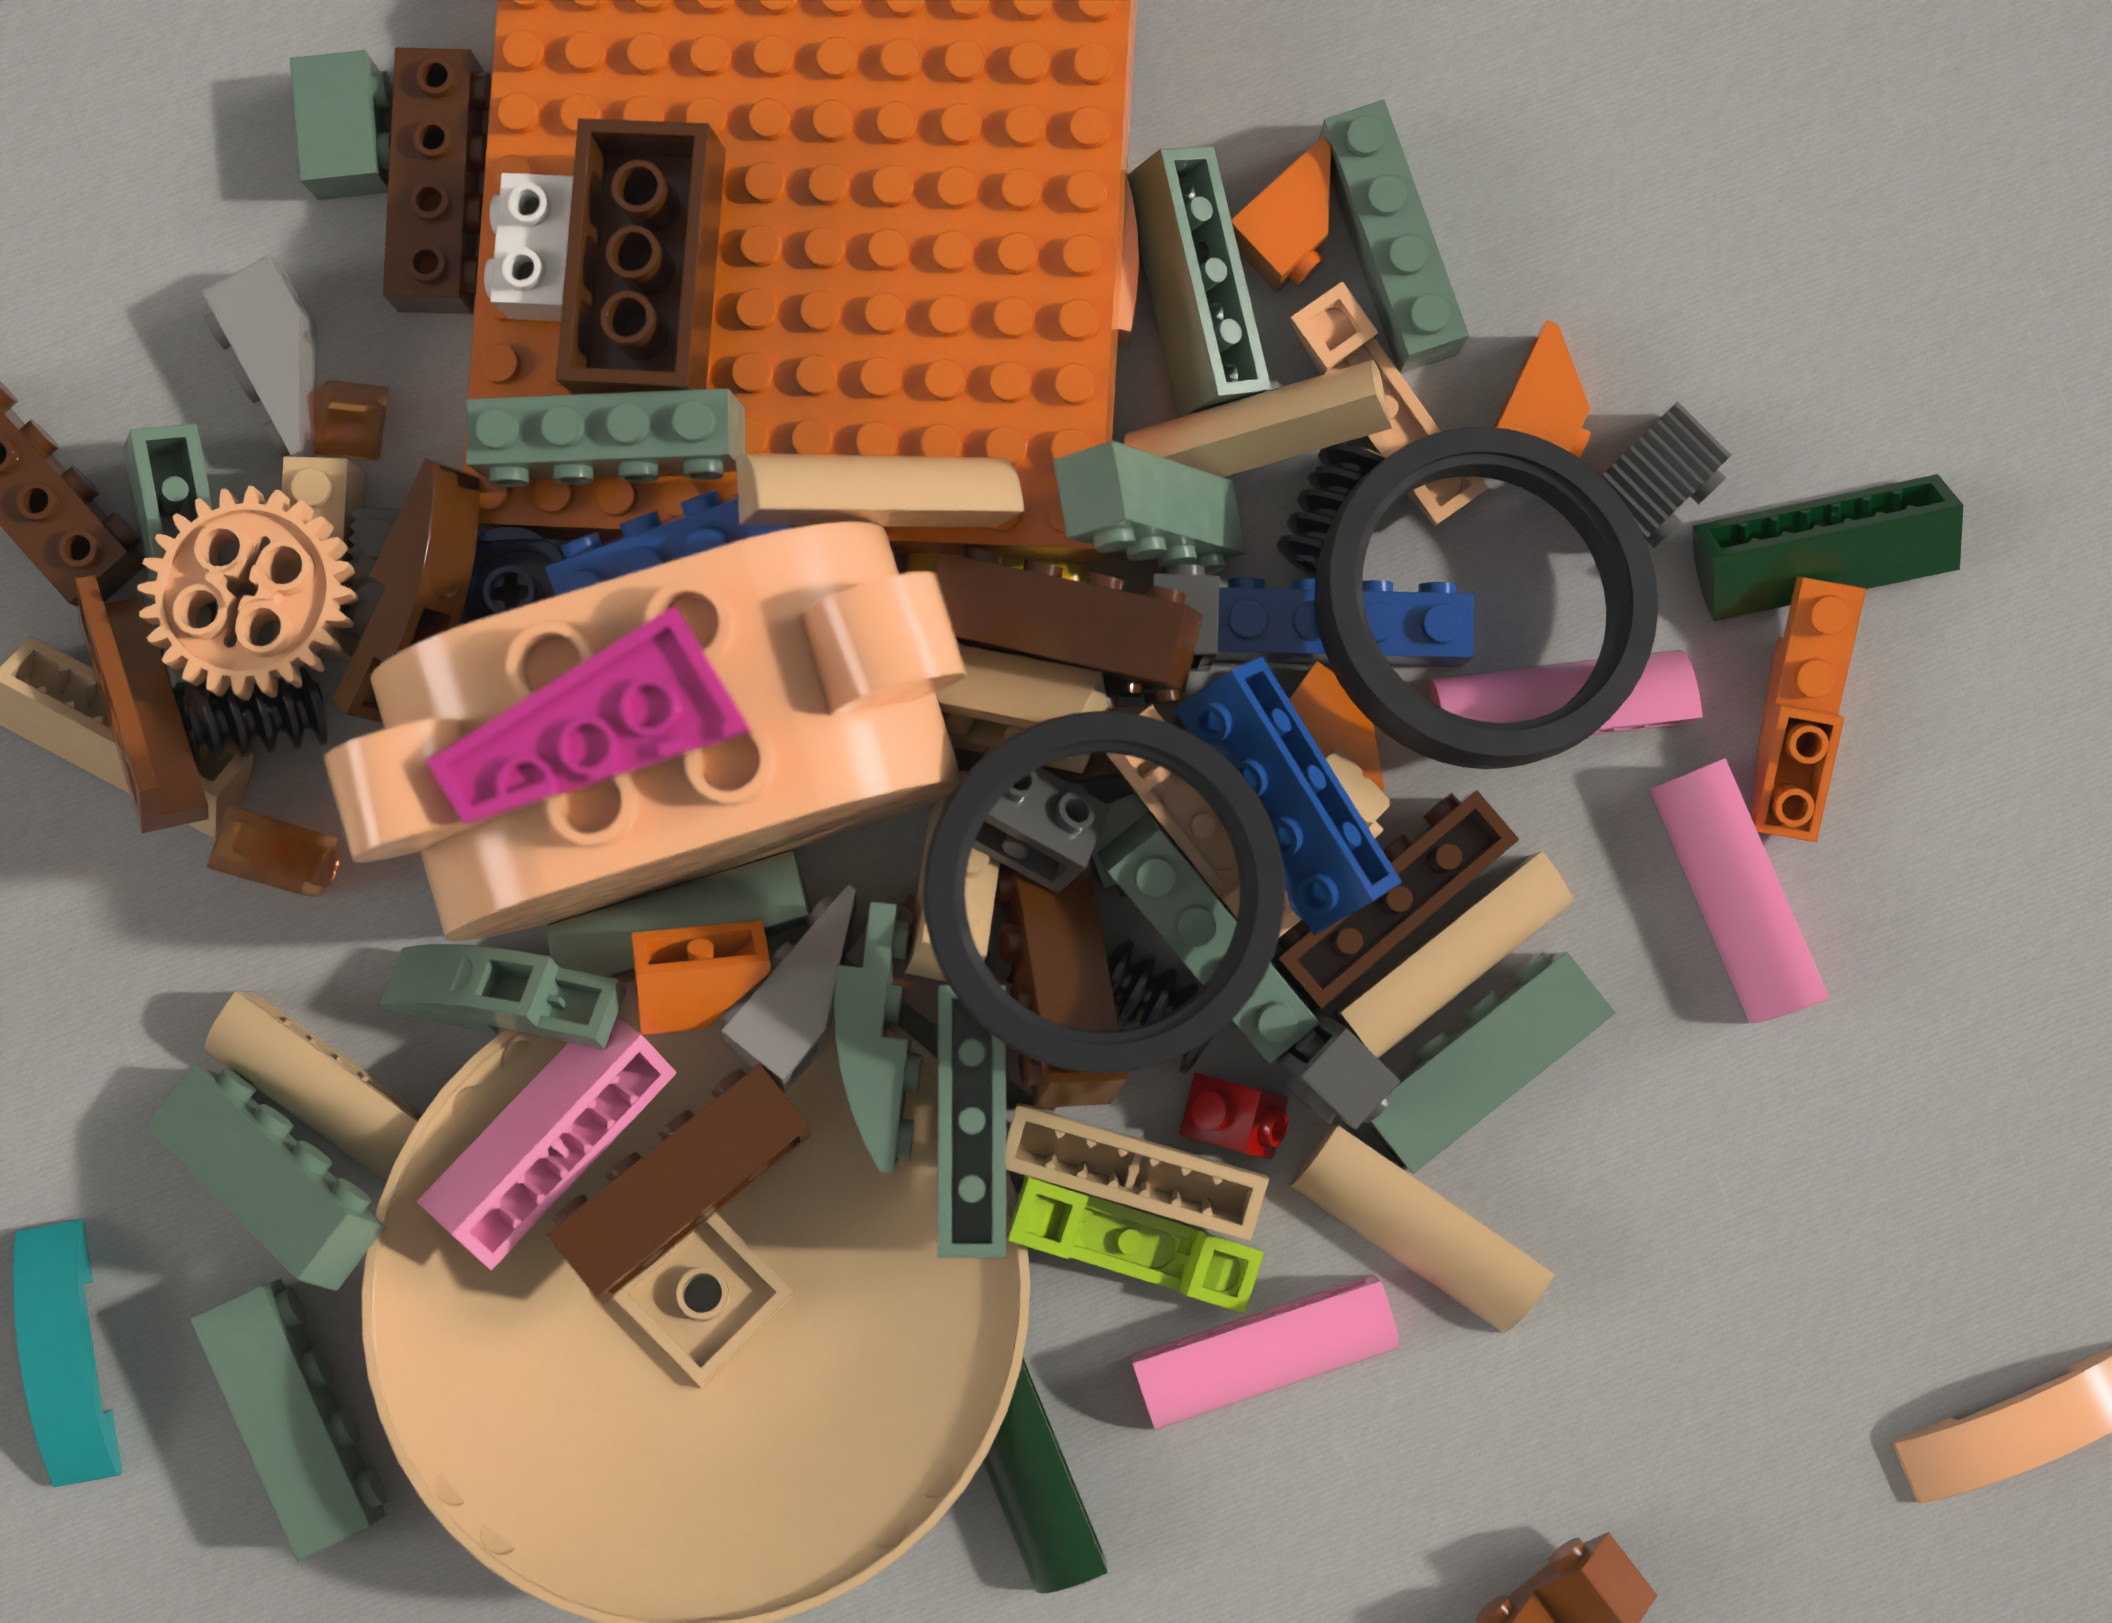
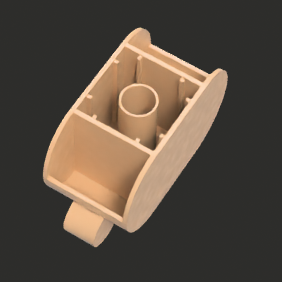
M867 522L819 524L734 542L474 621L419 642L392 656L378 666L371 674L370 680L385 730L354 739L333 748L324 755V760L353 861L368 862L420 851L446 940H472L554 923L779 853L819 843L899 817L932 804L946 794L953 793L962 778L935 692L961 681L965 677L966 672L936 575L930 572H913L899 575L886 530L878 524ZM672 606L680 610L754 731L473 825L462 822L426 762Z

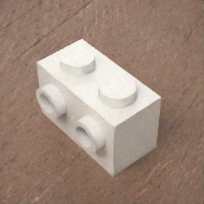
M501 174L500 195L495 194L490 204V224L493 233L496 234L494 258H489L485 265L484 287L490 302L509 319L561 322L573 176Z

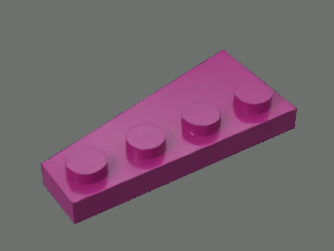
M672 606L426 762L462 822L473 825L754 731L680 610Z

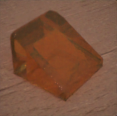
M342 381L325 382L314 393L316 454L378 461L381 456L388 405V388L385 386Z

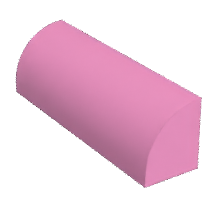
M1682 650L1651 653L1644 672L1630 696L1615 714L1591 736L1688 725L1703 718L1697 680L1686 653ZM1598 659L1429 678L1431 702L1453 714L1482 722L1512 723L1532 720L1550 714L1566 705L1586 683Z
M1726 758L1649 789L1749 1023L1774 1019L1829 999Z
M616 1017L604 1050L568 1042L416 1202L485 1266L492 1270L677 1072L642 1034Z
M1371 1275L1131 1355V1360L1153 1427L1157 1430L1397 1350L1400 1346L1382 1282L1376 1276Z

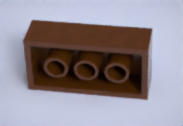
M578 118L556 380L573 395L706 389L726 154L725 147L709 123Z

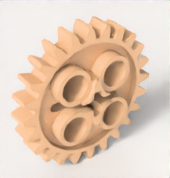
M248 486L243 503H240L230 491L222 489L219 498L220 508L213 509L201 498L195 500L198 518L193 522L177 513L172 516L175 525L180 531L175 539L161 534L155 536V540L166 550L163 559L144 558L143 564L157 574L156 581L139 584L137 590L148 598L155 600L156 603L141 610L139 616L150 624L160 625L147 637L148 641L159 649L169 648L162 661L174 670L185 666L182 678L196 687L206 680L207 690L222 697L231 684L233 693L243 700H249L253 693L254 684L257 683L263 693L271 698L277 697L278 678L283 677L296 688L302 687V677L299 668L304 664L320 673L325 670L321 659L317 655L322 647L336 652L342 650V646L331 636L334 627L353 628L354 622L339 610L340 605L352 604L359 600V596L354 591L341 585L342 582L356 576L357 571L350 563L337 561L349 548L339 537L328 538L334 527L323 516L312 520L314 510L303 500H299L290 508V499L282 491L275 489L266 503L263 494L254 486ZM269 539L270 544L260 551L261 543ZM239 541V553L235 560L228 565L218 566L217 559L221 549L228 543ZM301 559L302 569L298 577L292 582L279 584L278 577L282 566L290 560ZM258 586V591L254 597L246 595L240 600V594L243 590L253 591ZM217 602L218 615L215 620L206 627L197 628L196 619L200 609L206 604ZM280 620L281 630L277 639L269 645L259 646L257 639L262 626L269 621ZM236 635V644L233 647H228L227 642Z

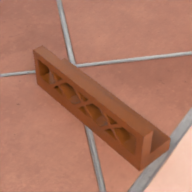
M95 575L75 578L80 627L141 832L146 833L209 819L208 803L166 667L162 661L161 651L147 639L152 631H154L153 626L139 616V612L147 607L144 597L104 604Z

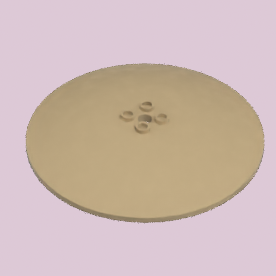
M634 972L611 977L618 979L627 990L617 1017L640 1033ZM767 974L748 992L753 995L769 975ZM725 1012L708 1028L685 1030L676 1033L642 1035L677 1073L492 1270L485 1266L416 1201L568 1042L505 1029L473 1055L440 1090L414 1126L394 1162L377 1206L375 1217L386 1227L366 1251L362 1284V1337L368 1379L380 1421L398 1462L422 1501L446 1530L482 1564L518 1589L560 1610L599 1623H771L824 1605L870 1580L901 1558L925 1536L963 1493L990 1450L1007 1413L1020 1373L1029 1320L1030 1273L1027 1246L1006 1240V1257L938 1258V1060L900 1026L887 1024L886 1037L911 1039L910 1053L922 1054L918 1093H906L903 1119L915 1121L910 1160L898 1159V1168L894 1173L880 1172L866 1148L851 1112L841 1076L835 1036V1014H833L827 1045L785 1093L791 1103L810 1124L811 1137L604 1305L598 1301L546 1234L557 1226L552 1218L563 1206L577 1196L585 1194L588 1199H591L610 1183L606 1175L622 1159L634 1152H638L643 1157L663 1141L659 1136L660 1131L679 1114L686 1110H691L696 1115L715 1100V1097L711 1094L712 1090L729 1074L739 1068H742L746 1073L753 1069L725 1046L722 1030L727 1025L722 1021ZM1006 1170V1233L1018 1200L1008 1170ZM698 1277H711L721 1285L722 1296L718 1305L704 1313L695 1312L688 1308L684 1299L688 1284Z

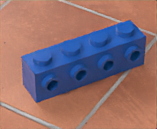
M718 489L681 502L684 513L661 521L658 511H654L620 524L623 535L601 542L598 532L567 542L560 546L564 557L546 566L545 570L557 597L741 540L806 526L740 525L738 494L721 499Z
M1239 577L1228 579L1227 588L1219 587L1218 650L1214 661L1250 662L1263 657L1266 663L1315 664L1318 661L1321 664H1329L1316 622L1314 602L1315 579L1291 581V589L1266 588V580L1261 578ZM1379 580L1363 581L1364 606L1368 622L1381 652L1391 666L1463 667L1474 657V593H1457V584L1449 582L1421 583L1418 585V592H1394L1392 582Z
M1259 657L1229 671L1174 709L1184 724V730L1204 741L1225 757L1246 779L1258 796L1269 816L1278 840L1283 861L1285 890L1288 893L1290 906L1295 914L1305 921L1313 936L1371 903L1401 883L1397 873L1263 657Z

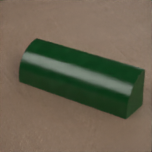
M1935 474L1693 525L1694 560L1705 604L1713 621H1719L1790 606L1797 576L1870 589L1960 570L1964 505L1942 478Z
M1023 1357L1020 1373L1007 1413L988 1454L983 1460V1464L1034 1589L1037 1593L1044 1594L1061 1591L1107 1574L1108 1569L1107 1559Z

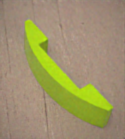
M1025 1176L1006 1233V1240L1065 1259L1070 1257L1179 1291L1188 1297L1245 1314L1265 1253L1251 1246L1147 1211L1029 1176Z

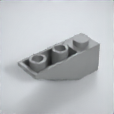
M267 255L201 291L212 310L204 318L223 349L233 348L242 365L234 370V374L247 397L254 404L261 400L271 421L263 424L278 453L282 457L288 455L292 457H317L316 324L288 273L270 255Z
M850 884L843 889L837 898L829 893L815 906L806 921V924L811 928L795 946L788 941L776 951L770 959L768 978L753 995L750 992L743 995L725 1012L722 1021L727 1024L722 1030L725 1046L753 1069L760 1064L784 1094L827 1045L834 1014L836 965L844 966V957L847 954L857 909L856 889Z

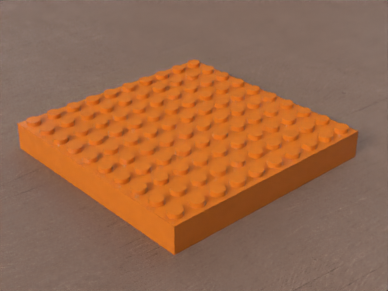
M498 0L468 399L573 395L556 380L561 322L509 319L490 302V298L485 291V265L489 258H494L496 234L493 233L490 224V204L495 194L500 195L501 174L573 176L578 118L709 123L725 147L726 154L706 389L728 388L744 405L745 453L1006 458L1015 468L1020 482L1024 506L1022 513L999 527L882 526L886 530L892 553L944 552L963 555L965 546H971L999 553L1003 557L1105 562L1106 552H1097L1095 545L1067 538L1053 460L1112 440L1137 0ZM466 418L463 471L479 478V535L495 528L518 527L531 530L545 539L575 540L598 532L600 540L604 542L623 535L620 524L636 517L658 511L660 519L663 521L684 513L681 502L709 491L718 489L721 499L738 494L737 472H723L722 478L714 480L688 479L683 474L658 475V480L641 483L619 480L618 476L594 477L592 483L584 485L559 484L554 482L553 479H530L529 485L523 487L493 486L489 484V479L467 465Z

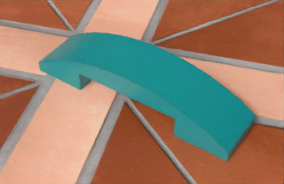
M84 1219L15 1231L13 1301L19 1363L33 1431L46 1471L54 1488L122 1474L113 1410L103 1411L85 1296L84 1284L93 1282Z

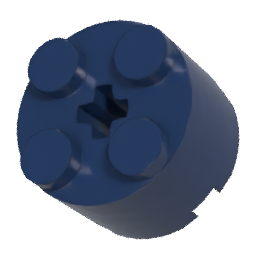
M501 527L478 535L472 576L458 627L514 610L506 604V598L516 596L517 586L519 585L528 591L526 599L519 601L518 608L556 597L545 567L564 557L563 552L549 540L524 528Z

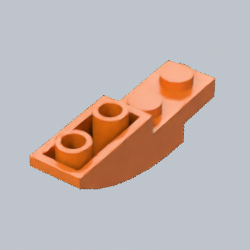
M1800 576L1796 578L1784 637H1777L1759 736L1751 816L1757 832L1817 843L1845 717L1838 714L1865 598V588Z

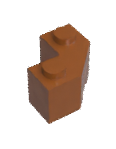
M1607 1532L1584 1543L1578 1537L1564 1543L1550 1556L1549 1564L1508 1596L1502 1595L1488 1603L1478 1613L1476 1621L1478 1623H1640L1658 1595L1610 1533Z

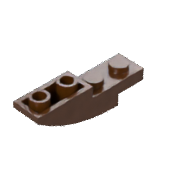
M425 457L370 574L371 577L386 587L331 702L332 705L346 715L383 723L370 680L374 670L399 652L458 627L472 576L480 512L479 478L473 474Z

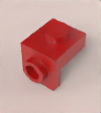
M1194 1073L1179 1135L1244 1154L1272 1159L1276 1147L1282 1143L1287 1132L1288 1115L1286 1108L1288 1098Z

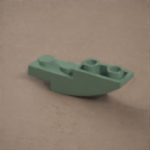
M870 902L863 968L836 965L834 993L835 1036L842 1080L849 1106L862 1140L880 1172L894 1173L898 1168V1159L910 1160L915 1121L903 1119L906 1093H918L922 1054L910 1053L911 1039L886 1037L887 1024L899 1025L903 986L892 985L895 958L905 960L907 958L910 920L899 919L901 907L897 904Z
M427 944L402 948L379 1006L384 1011L496 1035L499 1028H505L604 1050L627 990L618 979L560 968L549 956L486 946Z

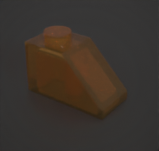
M228 804L206 867L296 894L318 897L321 887L327 888L336 874L340 854L334 849L338 837L264 813Z

